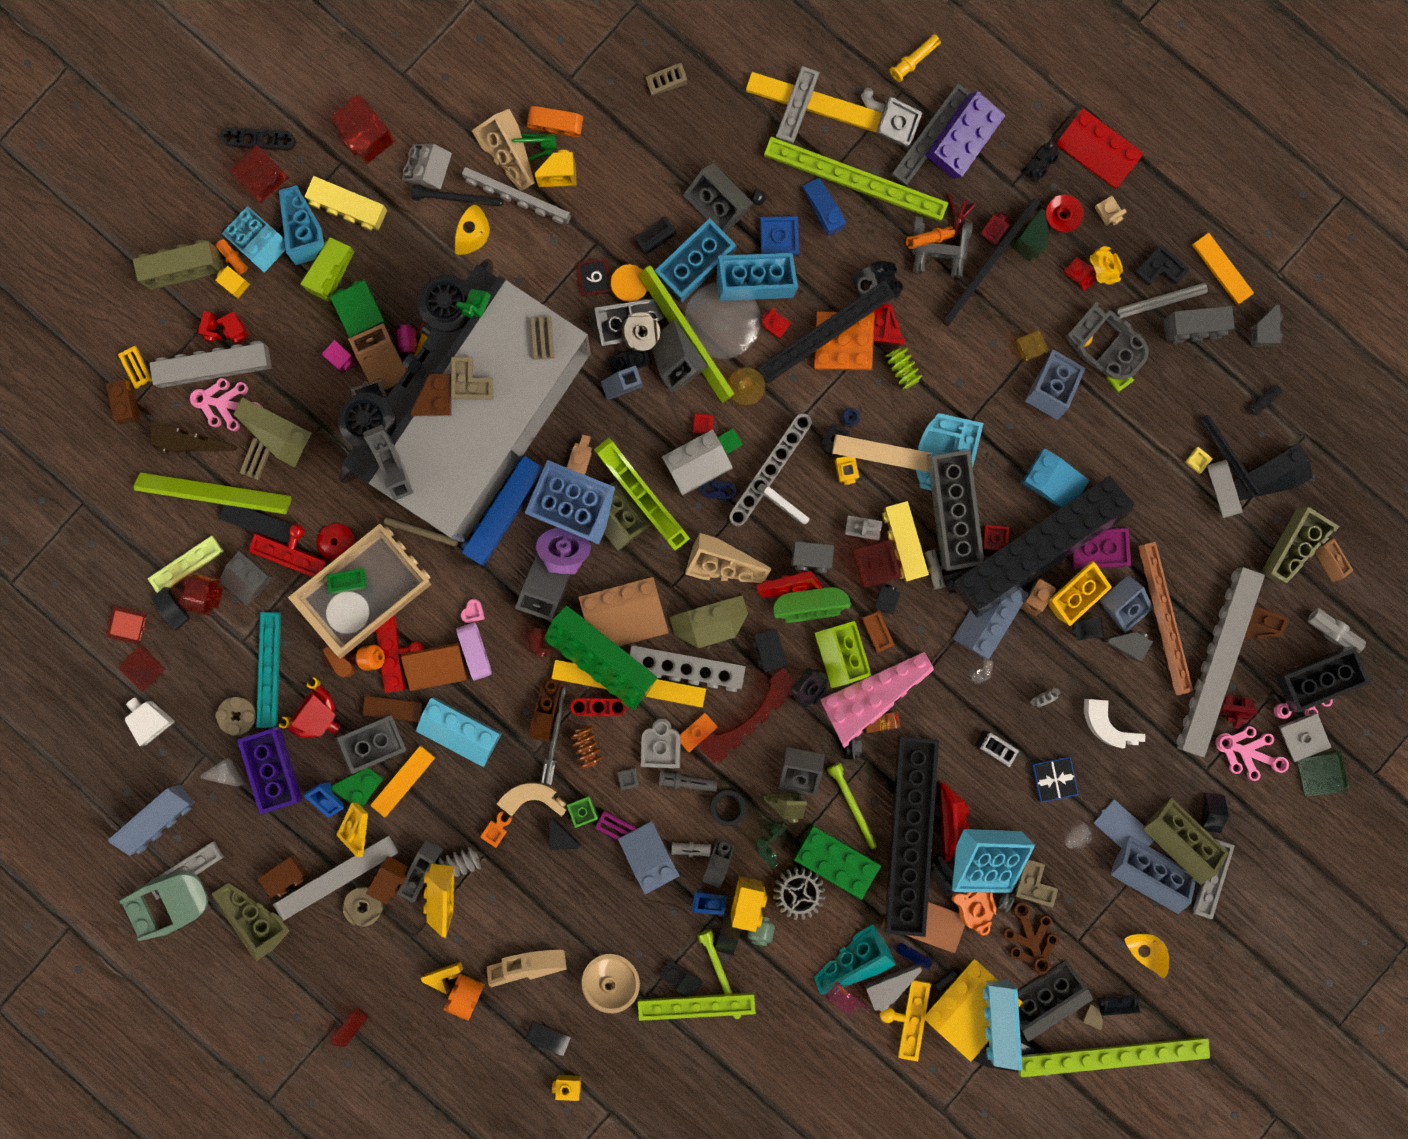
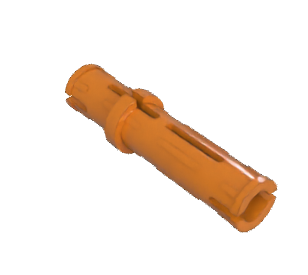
M952 226L942 229L934 228L931 232L909 236L906 239V245H911L908 248L913 249L930 243H941L945 239L953 238L955 236V229Z

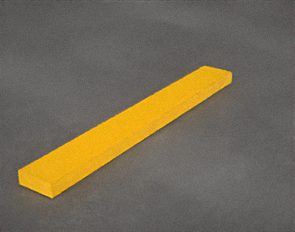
M752 72L746 92L788 105L795 85ZM813 91L806 111L876 132L882 112Z
M555 660L552 679L607 689L602 684L594 681L588 673L579 669L575 663ZM657 679L646 697L703 708L706 689Z

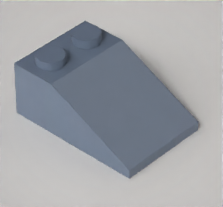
M1052 350L1034 381L1025 402L1058 420L1068 410L1086 368L1059 352Z
M653 821L618 839L645 894L680 876L679 870Z

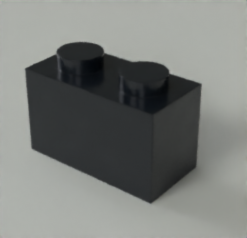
M777 629L754 635L755 639H752L754 650H758L760 657L757 658L760 669L763 668L764 672L787 666Z

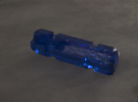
M900 943L896 949L897 953L902 956L905 955L906 958L919 965L921 964L926 969H930L933 964L931 958L924 957L923 954L908 948L903 943Z

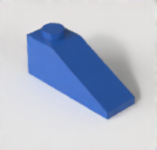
M818 178L803 185L802 187L827 237L843 230L846 221L821 179Z

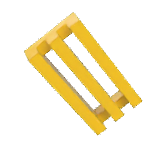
M136 346L118 354L134 388L138 389L141 385L152 382V376ZM131 352H134L146 378L143 377ZM125 355H128L140 381L137 382Z

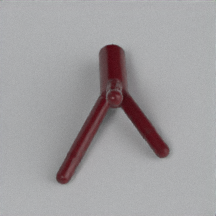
M948 194L947 197L955 217L953 229H955V236H959L962 222L976 206V202L964 212L967 200H963L958 215L952 196Z

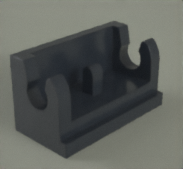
M665 216L633 239L646 256L676 236V229Z

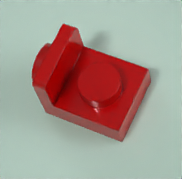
M772 308L771 311L767 310L761 318L763 320L762 327L778 339H781L791 325V322L778 314L775 308Z
M203 311L198 333L204 336V340L215 342V340L222 341V336L213 333V330L217 327V316L207 311Z

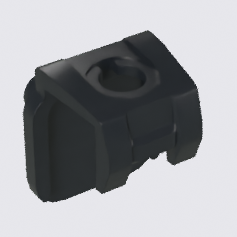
M876 261L871 266L852 276L858 297L886 280L896 297H898L901 291H903V284L900 280H896L895 273H897V267L895 263ZM865 280L872 281V285H870L867 291H865L863 286Z

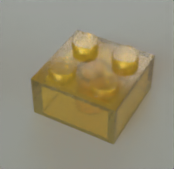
M1040 329L1016 340L1025 362L1049 352Z

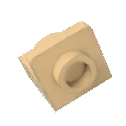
M1113 196L1095 206L1096 211L1106 226L1111 223L1116 225L1124 219L1122 216L1127 212L1125 209H1120Z

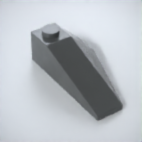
M654 299L597 307L587 311L591 331L600 346L619 344L624 341L622 337L623 322L632 314L645 312L650 314L657 322L665 318V315Z

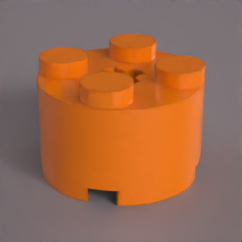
M459 974L444 1007V1011L469 1021L485 984Z

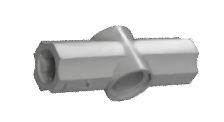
M1317 608L1308 617L1307 622L1323 632L1324 637L1329 641L1341 645L1343 648L1356 647L1358 653L1362 652L1365 648L1366 642L1351 632L1348 625L1340 620L1333 619L1320 608Z

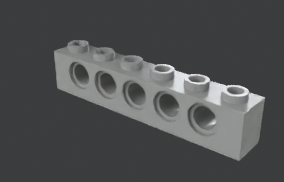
M631 646L630 656L643 665L645 657L653 658L654 665L647 669L658 678H661L662 675H667L669 680L680 682L681 678L688 679L689 684L699 685L700 682H705L707 687L718 689V686L721 685L726 686V690L737 692V689H742L746 666ZM670 660L673 663L672 670H663V661ZM685 663L690 664L692 667V672L688 675L681 672V666ZM708 667L711 670V675L708 678H702L699 673L701 668ZM723 670L728 671L730 674V678L725 682L721 681L718 677L719 673Z

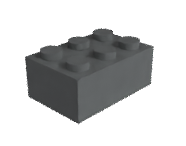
M1232 306L1175 311L1163 319L1166 342L1172 341L1173 344L1184 343V340L1191 339V342L1203 341V338L1219 340L1222 339V336H1227L1230 331L1235 329Z

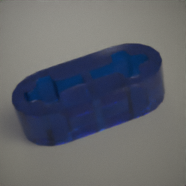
M711 480L701 485L700 488L701 494L710 499L732 500L736 496V487L729 482ZM708 484H711L712 488L718 490L717 492L711 491L710 494H707L706 490H703V488L707 487ZM729 486L730 490L733 491V494L731 493L729 497H727L724 492H719V490H725L726 487Z

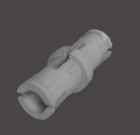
M936 550L924 552L934 590L946 587L941 572L943 568L939 564Z
M672 842V855L710 857L711 844Z

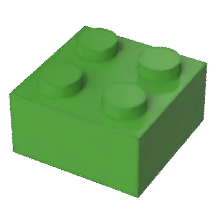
M590 796L567 804L575 828L598 819Z

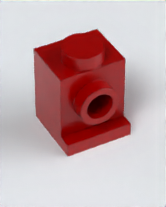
M234 311L216 320L219 325L225 327L222 329L228 339H232L235 344L243 342L245 337L249 335L241 318Z

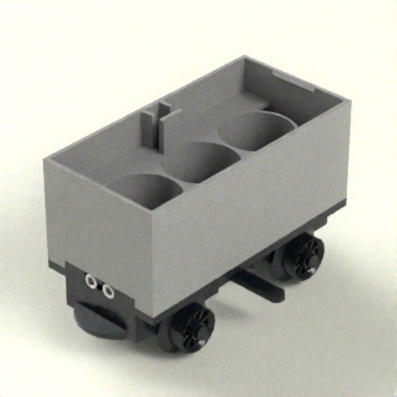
M488 258L480 265H476L467 280H461L452 275H440L429 280L422 287L418 297V309L424 320L420 327V332L428 337L423 343L422 348L416 356L410 353L402 364L406 372L399 382L396 383L388 397L383 398L374 393H359L350 397L343 404L339 413V428L342 436L352 445V450L342 463L343 467L339 475V481L345 484L359 476L393 499L386 487L378 462L363 435V432L383 425L400 456L413 490V494L398 499L396 502L450 538L465 543L485 510L493 501L496 493L503 486L507 476L513 471L517 460L526 452L591 355L588 334L501 276L496 277L493 275V261ZM471 289L486 291L491 295L482 317H467L456 306L457 302H466ZM551 316L555 358L534 360L530 318H547ZM545 322L543 323L546 354H550L548 324ZM535 323L538 355H542L539 323ZM451 357H472L473 378L494 379L493 400L452 399V416H411V411L429 374H451Z

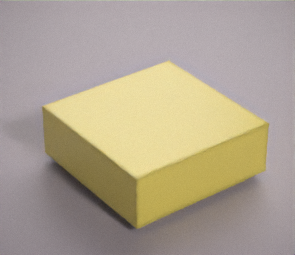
M1196 447L1185 463L1198 474H1201L1213 458L1199 447Z

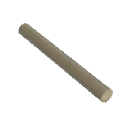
M386 517L384 520L385 525L455 547L459 543L458 540L452 539L449 536Z

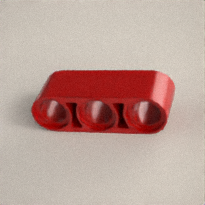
M577 698L572 701L570 709L577 716H621L626 712L627 706L619 698ZM580 701L584 704L585 709L583 712L575 710L576 702ZM595 702L603 703L604 710L602 712L594 710ZM615 702L623 704L622 712L618 713L613 710Z

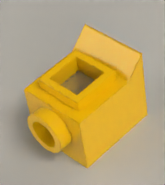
M848 456L836 458L835 465L839 483L844 482V485L856 483L855 480L859 479L856 458Z

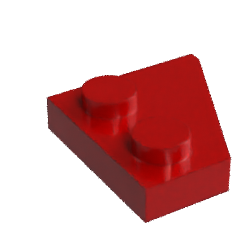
M884 304L874 311V342L904 345L905 340L900 332V326L895 318L893 307L891 304Z

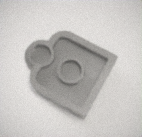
M658 719L653 723L652 728L645 730L642 734L641 767L680 768V733L672 729L668 720Z

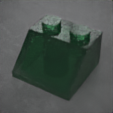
M1043 208L1012 247V249L1028 261H1031L1033 257L1038 258L1048 246L1045 242L1049 238L1046 213Z

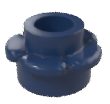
M852 408L845 409L841 415L845 425L851 427L854 424H858L860 421L859 411Z

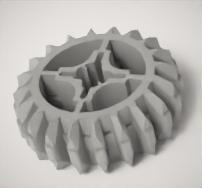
M794 867V873L792 874L789 869L786 870L787 877L782 873L780 874L783 881L776 880V884L780 887H774L773 890L779 892V894L773 895V898L780 899L775 904L777 907L783 905L780 909L781 913L788 910L786 913L788 918L794 913V920H797L798 914H801L802 920H805V913H808V916L811 918V910L818 913L819 911L815 906H823L819 899H825V895L820 894L825 891V888L819 887L823 884V881H816L819 877L817 873L811 877L812 870L809 869L805 873V867H801V872H798L797 867ZM803 878L798 885L788 884L793 879ZM809 881L815 888L814 897L806 892ZM784 889L793 895L790 905L784 900ZM802 889L804 895L797 897L794 891ZM801 901L811 902L806 907L795 908Z

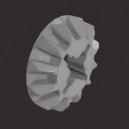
M1049 689L1031 700V704L1033 707H1042L1056 700L1061 693L1059 689Z

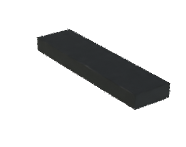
M224 505L219 517L220 520L289 543L291 537L289 535V528L292 524L247 508Z

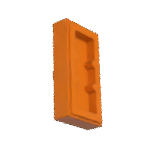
M704 713L680 734L681 744L690 752L718 726Z

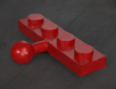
M294 524L289 528V535L291 537L288 545L255 533L248 551L311 577L322 571L328 562L295 548L298 539L302 538L305 533L303 526L300 524Z
M394 615L376 629L378 646L381 647L385 655L384 664L381 667L385 693L406 690L401 654L424 650L420 642H412L409 647L400 648L396 617Z

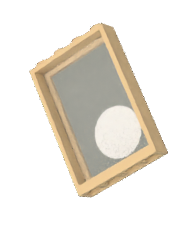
M381 524L377 525L288 597L340 659L431 585L429 582L431 577L424 569L421 571L418 569L416 559L412 555L408 557L404 552L406 550L405 546L399 540L395 542L392 538L393 532L387 526L383 528ZM363 567L366 569L368 588L332 595L328 593L327 574Z

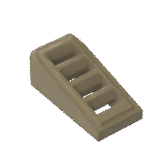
M682 63L670 66L646 77L651 96L687 85V78ZM675 73H679L680 79L676 78ZM668 75H671L672 82H669ZM664 77L665 85H662L660 78ZM655 79L657 80L659 86L656 89L653 83V80Z

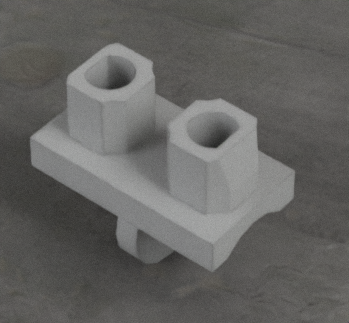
M848 516L845 535L879 541L882 521Z

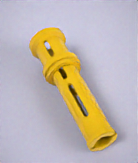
M933 34L912 54L904 56L899 64L891 67L890 73L896 81L901 82L907 73L913 72L916 67L915 65L941 44L939 37Z

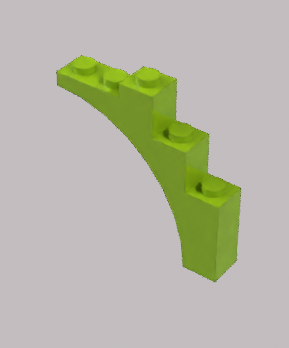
M610 438L594 449L616 480L674 550H677L690 539Z

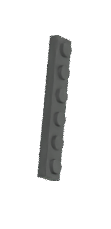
M959 83L956 84L894 169L891 176L901 184L907 186L927 159L925 154L967 95L970 94L967 89Z

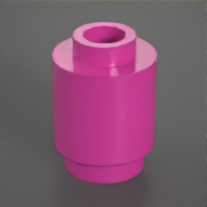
M400 325V329L396 330L400 353L416 352L417 339L415 328H411V325Z

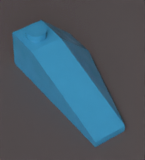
M297 185L279 190L286 253L295 265L312 261L324 246L322 228Z

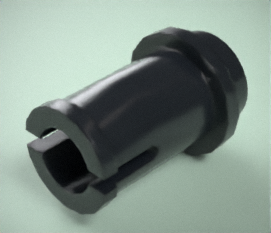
M953 969L947 970V974L934 982L941 993L959 977Z

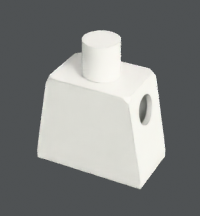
M135 697L126 704L132 713L125 718V721L139 746L147 745L175 722L152 701L141 704Z

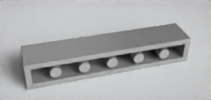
M261 341L251 342L248 346L241 344L232 345L231 349L225 350L224 348H214L212 352L207 353L205 351H196L190 356L179 354L175 355L173 359L157 358L155 359L156 362L149 363L153 385L158 388L272 369L269 348Z

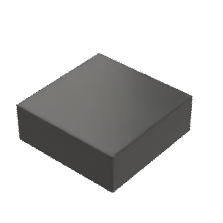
M636 768L617 771L621 791L640 787Z

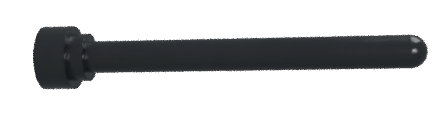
M413 184L412 200L420 201L426 197L502 206L504 204V201L499 198L425 190L424 187Z

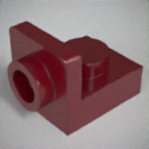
M995 212L981 234L997 244L1011 223L1008 221L1009 217L1002 212H999V214Z

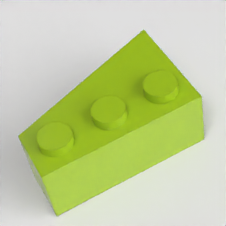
M330 237L324 243L320 254L300 285L309 293L330 302V296L334 295L355 251L350 246Z

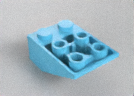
M248 206L222 233L264 273L286 250L285 239Z

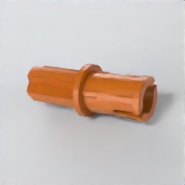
M219 240L216 247L226 258L225 261L229 262L239 275L246 272L248 266L238 256L239 253L234 251L226 240Z

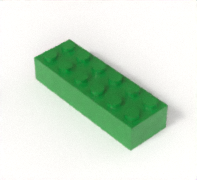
M567 605L552 620L544 637L550 646L558 649L565 658L573 661L579 669L588 673L594 681L602 684L611 694L617 696L626 706L633 710L648 695L658 678Z

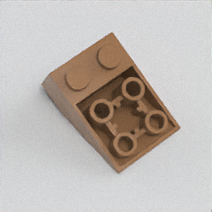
M384 323L348 339L370 385L378 383L381 392L394 387L406 372L390 331Z

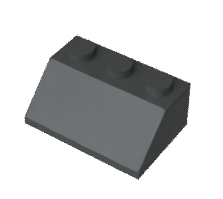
M714 163L700 171L683 195L707 220L710 218L724 233L734 226L753 204Z

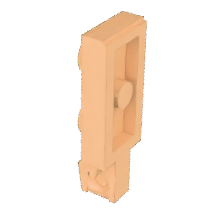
M582 435L580 444L575 443L567 465L568 469L583 475L586 474L592 455V448L588 447L591 439L589 436Z

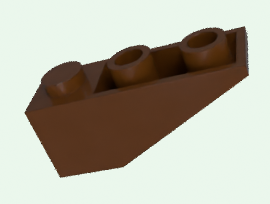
M543 678L530 726V738L549 742L563 681Z

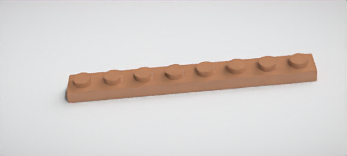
M1156 542L1139 546L1140 557L1143 562L1144 574L1147 578L1149 594L1152 598L1163 649L1166 653L1168 669L1173 681L1172 685L1176 695H1182L1193 691L1158 548Z

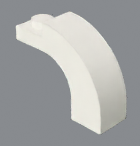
M1084 699V714L1088 727L1102 742L1119 748H1125L1126 741L1129 745H1139V742H1145V734L1120 732L1111 725L1108 718L1107 700Z

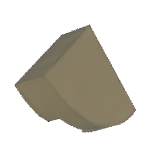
M1089 1003L1082 1022L1101 1030L1103 1025L1102 1016L1098 1009Z

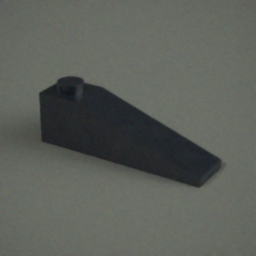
M1300 443L1288 447L1248 472L1260 490V494L1255 497L1297 488L1313 478L1310 459ZM1239 478L1233 481L1239 501L1252 498Z

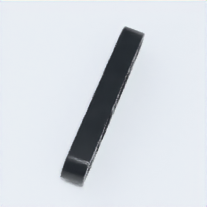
M225 128L220 135L222 142L226 146L234 148L289 151L296 146L295 137L288 131ZM230 134H232L234 137H238L240 139V143L237 138H231V140L228 141L226 137H229ZM248 134L254 136V140L251 143H245L244 141L245 136ZM267 135L273 137L270 144L263 143V139ZM277 136L280 140H286V137H288L291 142L285 145L283 141H277Z

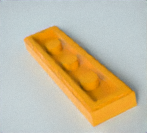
M1210 233L1192 245L1236 305H1239L1254 294Z
M419 746L370 806L386 818L436 757L424 747Z

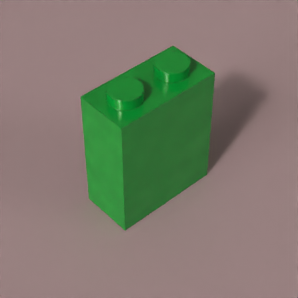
M365 280L356 281L351 284V287L339 289L334 292V295L330 296L349 338L380 324L388 325Z

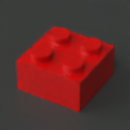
M983 526V550L999 551L1008 545L1009 527Z

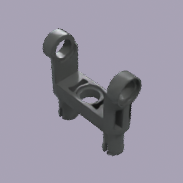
M915 216L914 236L924 233L925 223H923V217ZM964 221L962 232L959 235L958 246L930 243L913 248L912 254L915 257L912 272L917 273L919 271V274L925 273L926 257L945 258L952 260L950 276L955 278L957 274L956 278H962L963 263L967 259L968 242L972 233V222Z

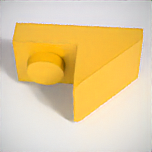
M458 962L426 973L421 977V981L447 994L449 987L446 978L451 980L458 977L459 973L463 970L462 964Z

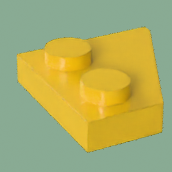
M351 803L337 836L356 857H362L364 854L368 813L358 803Z

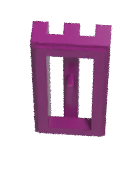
M605 810L595 826L599 831L617 840L621 836L600 826L601 823L625 835L629 832L605 820V816L632 831L637 829V827Z

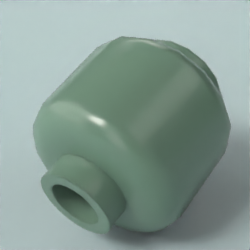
M763 917L761 927H757L756 932H748V938L752 940V944L767 946V944L773 941L775 926L769 922V918Z

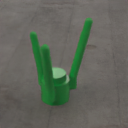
M522 133V137L528 138L512 139L514 143L540 142L541 149H545V151L528 157L529 162L552 154V150L557 149L555 134Z

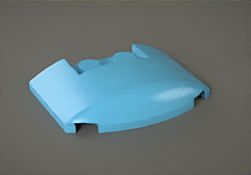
M938 413L926 427L918 450L938 453L964 448L971 451L973 467L984 423ZM916 470L920 488L931 490L929 472Z

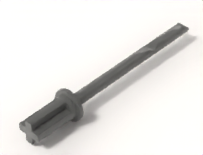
M562 688L560 691L558 711L555 717L548 759H542L544 765L540 783L552 784L555 763H558L553 758L560 727L561 711L566 695L565 688Z

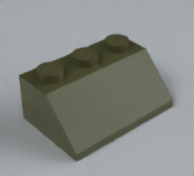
M614 481L610 484L615 487L604 534L619 551L652 524L620 484Z

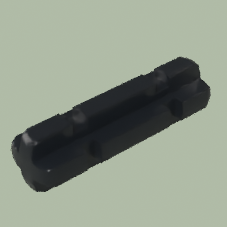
M1273 385L1269 392H1265L1256 400V404L1253 403L1249 407L1250 413L1255 416L1262 411L1261 409H1265L1275 400V396L1278 397L1282 394V389L1277 385Z

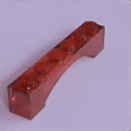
M781 667L769 679L771 684L765 700L746 722L725 733L715 735L712 732L698 745L713 763L716 761L720 763L728 756L726 752L731 747L734 750L742 743L740 739L745 734L749 736L756 730L754 726L759 721L763 723L769 718L770 715L768 713L773 708L777 710L784 703L783 699L787 695L789 697L793 695L792 687L797 684V681L784 667Z

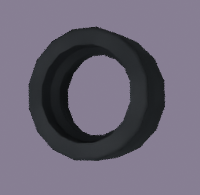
M722 789L712 797L710 813L718 824L734 826L744 818L746 802L738 791ZM725 796L734 797L739 803V812L731 819H725L717 812V803Z

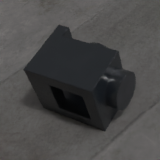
M832 423L821 443V446L824 447L823 450L833 455L834 442L831 441V437L835 436V434L847 436L849 431Z

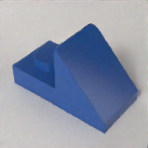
M330 782L318 784L304 793V797L328 818L344 809V803L332 793Z
M698 889L695 892L691 911L695 913L724 915L728 896L725 894L708 893Z

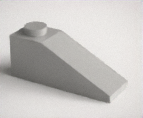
M918 963L864 985L875 1011H884L897 1000L922 971Z

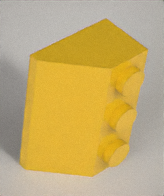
M1092 560L1049 600L1048 606L1059 620L1071 626L1105 595L1112 586Z
M431 864L429 872L426 871L424 876V883H427V887L424 890V899H427L424 905V914H427V923L441 937L446 938L454 911L455 866Z

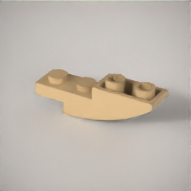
M535 951L502 958L501 963L487 966L488 985L494 987L525 977L531 980L566 970L565 951Z

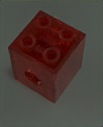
M360 94L350 98L343 108L335 110L330 117L340 132L338 134L355 156L359 155L366 165L396 142L388 127Z

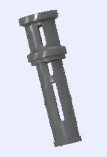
M660 770L658 787L663 785L674 787V789L684 787L716 792L718 780L682 776L680 772L674 774Z

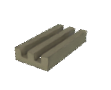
M551 316L547 318H530L534 360L555 358ZM545 322L548 324L550 354H546L543 324ZM535 323H539L542 355H538Z
M256 438L252 440L240 473L259 480L270 451L267 448L265 449L254 475L253 471L264 446ZM257 444H259V446H258V448H257V451H256V453H255V456H254V458H253V461H252V463H251V466H250V468H249V471L246 472L247 469H248V466H249V464H250V461H251V459H252V456H253V454H254V451H255V449H256V446H257Z

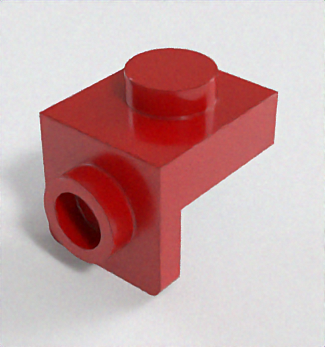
M1078 257L1064 270L1065 275L1079 283L1083 291L1092 286L1096 280L1094 267Z

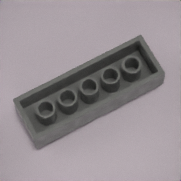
M964 448L927 454L941 566L947 571L977 566L984 561L971 451Z

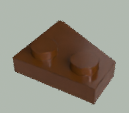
M429 374L411 411L412 417L452 416L451 374Z
M1255 606L1243 641H1246V639L1283 636L1290 618Z

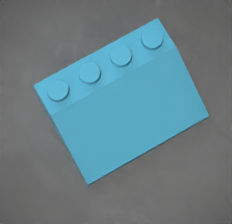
M964 829L956 845L952 890L954 892L1012 893L1035 844L1022 831Z

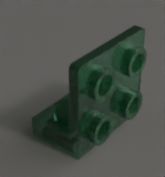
M1341 750L1333 751L1327 755L1310 756L1298 761L1305 796L1342 793L1349 789Z
M783 821L780 824L776 822L769 829L770 833L766 837L763 835L756 841V852L772 869L778 865V856L768 846L787 829Z

